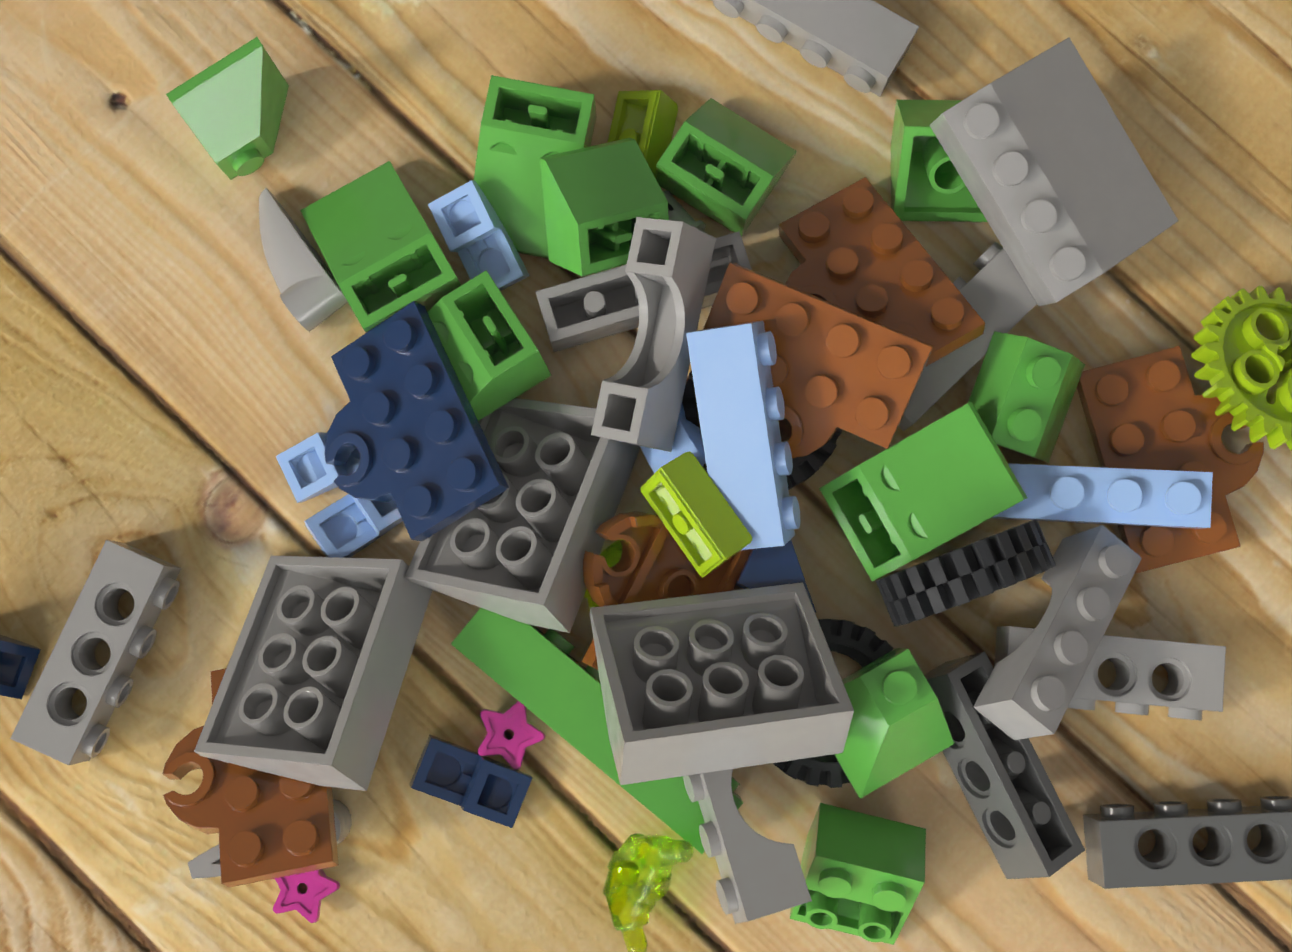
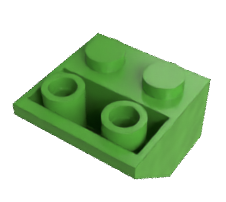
M710 98L683 123L657 162L656 180L660 187L670 191L673 195L734 233L740 231L742 237L797 151Z
M626 138L540 158L548 257L550 262L580 276H586L626 265L636 217L669 220L668 201L635 139Z
M820 803L807 835L801 861V868L812 901L792 907L790 919L808 923L810 926L818 929H832L860 936L870 942H884L894 945L925 883L926 829Z

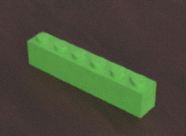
M480 608L453 640L451 645L620 785L608 736L599 671L589 665L585 668L569 654L575 646L556 630L548 629L544 634L534 625L521 623ZM683 776L620 785L701 854L704 853L705 850L700 838L699 825L705 822L699 802H692L687 794ZM732 777V794L735 805L739 809L743 801L734 791L740 783Z

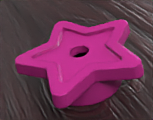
M519 701L505 713L483 709L480 713L487 730V735L478 749L480 756L501 754L513 769L518 770L522 766L525 749L545 739L544 732L529 724L526 707ZM511 729L514 732L512 739L504 737L505 730Z
M322 869L275 878L280 888V893L273 906V911L279 914L297 910L310 923H316L319 921L321 900L340 888V883L327 877ZM300 883L307 885L306 893H301L298 890Z

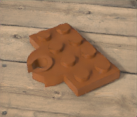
M866 177L778 224L779 237L801 264L791 272L785 284L933 345V350L925 367L984 334V320Z
M729 263L703 329L763 320L765 332H772L777 353L776 364L770 365L773 387H780L785 407L784 417L790 422L792 427V435L788 441L792 458L807 456L830 441L838 428L888 449L934 346L744 266Z
M1180 346L1083 371L1077 385V390L1100 467L1213 472L1210 528L1193 529L1118 525L1122 542L1142 558L1134 574L1241 547L1226 495L1244 487L1257 473L1264 453V442L1247 444L1238 454L1232 453L1224 447L1221 435L1226 426H1231L1234 416L1230 412L1220 416L1215 414L1216 408L1221 403L1217 397L1204 398L1203 395L1194 394ZM1244 425V426H1242V427L1239 428V429H1243V428H1246V427H1248V426Z
M640 511L619 513L602 523L595 532L603 539L610 541L619 540L622 545L621 558L615 566L610 568L604 556L585 551L583 558L584 583L592 601L599 607L733 591L752 549L739 551L702 578L657 514L655 516ZM593 639L582 662L598 670Z
M227 668L211 671L212 704ZM204 726L192 730L176 744L165 763L163 775L170 780H181L190 771L202 769L203 780L199 788L191 794L182 795L171 791L163 796L167 806L183 823L206 834L219 833L221 884L230 888L339 866L332 787L319 786L200 756L194 750Z

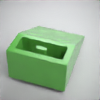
M491 75L480 126L474 181H476L495 210L517 252L549 259L540 158L591 146L596 122L594 94Z
M390 161L300 210L337 284L366 333L413 301L424 305L428 312L443 296L461 286Z
M487 270L443 296L428 311L429 317L478 421L551 376L539 350Z
M972 402L963 405L819 488L872 582L1028 498Z

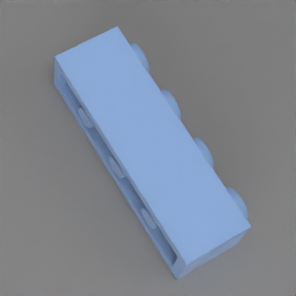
M763 320L686 333L707 473L752 536L751 543L742 550L784 546L795 536L794 529H799L801 519L797 497L789 496L786 475L792 473L793 462L789 443L787 441L781 442L778 420L784 419L785 407L780 387H773L770 365H775L777 359L774 336L771 331L765 332Z
M1008 463L1028 498L992 517L998 519H1037L1038 521L1193 529L1210 528L1213 472Z

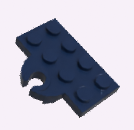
M415 301L411 302L331 356L350 402L336 414L327 432L324 453L325 462L329 465L340 466L347 463L350 454L356 448L360 452L358 469L350 475L340 474L333 481L339 489L354 498L368 501L389 502L394 499L411 540L424 541L509 488L424 305Z

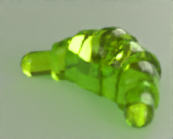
M635 833L630 835L621 848L613 853L608 863L609 871L603 894L606 896L614 928L622 932L628 952H646L648 944L643 927L649 923V914L655 907L656 902L661 900L669 889L673 866L677 863L688 862L693 857L694 849L690 842L673 840L662 835Z

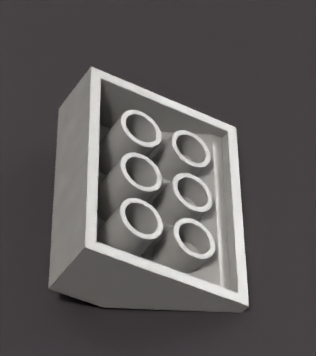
M1069 37L954 105L929 125L1038 306L1057 303L1104 274L1178 222L1167 200Z
M514 398L478 421L509 488L426 540L420 541L405 578L409 582L521 623L570 633L587 589L583 574L584 553L588 551L600 555L605 539L601 538L595 531L602 523L615 516L641 447L591 435L596 408Z
M271 555L194 752L203 757L319 786L367 791L432 590L409 582L405 578L409 566L402 559Z
M803 582L590 608V620L608 736L620 785L843 753L854 709Z

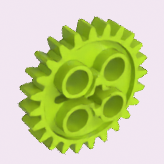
M1263 286L1256 287L1250 293L1243 288L1231 298L1227 296L1200 321L1204 328L1197 332L1193 339L1202 346L1194 351L1191 357L1204 363L1205 366L1198 370L1194 376L1195 378L1210 382L1211 387L1205 390L1202 395L1204 398L1217 397L1221 403L1216 408L1215 414L1220 416L1230 412L1234 416L1231 430L1235 432L1246 425L1249 427L1251 442L1255 443L1262 437L1267 436L1270 449H1276L1286 443L1290 451H1292V299L1287 302L1283 289L1280 287L1269 295Z

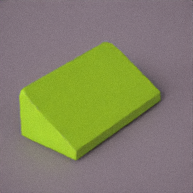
M662 90L619 91L608 142L626 138L635 139L656 178V164L672 141L678 113L677 103Z
M685 452L660 467L640 488L641 493L702 578L752 541L751 534L691 452Z

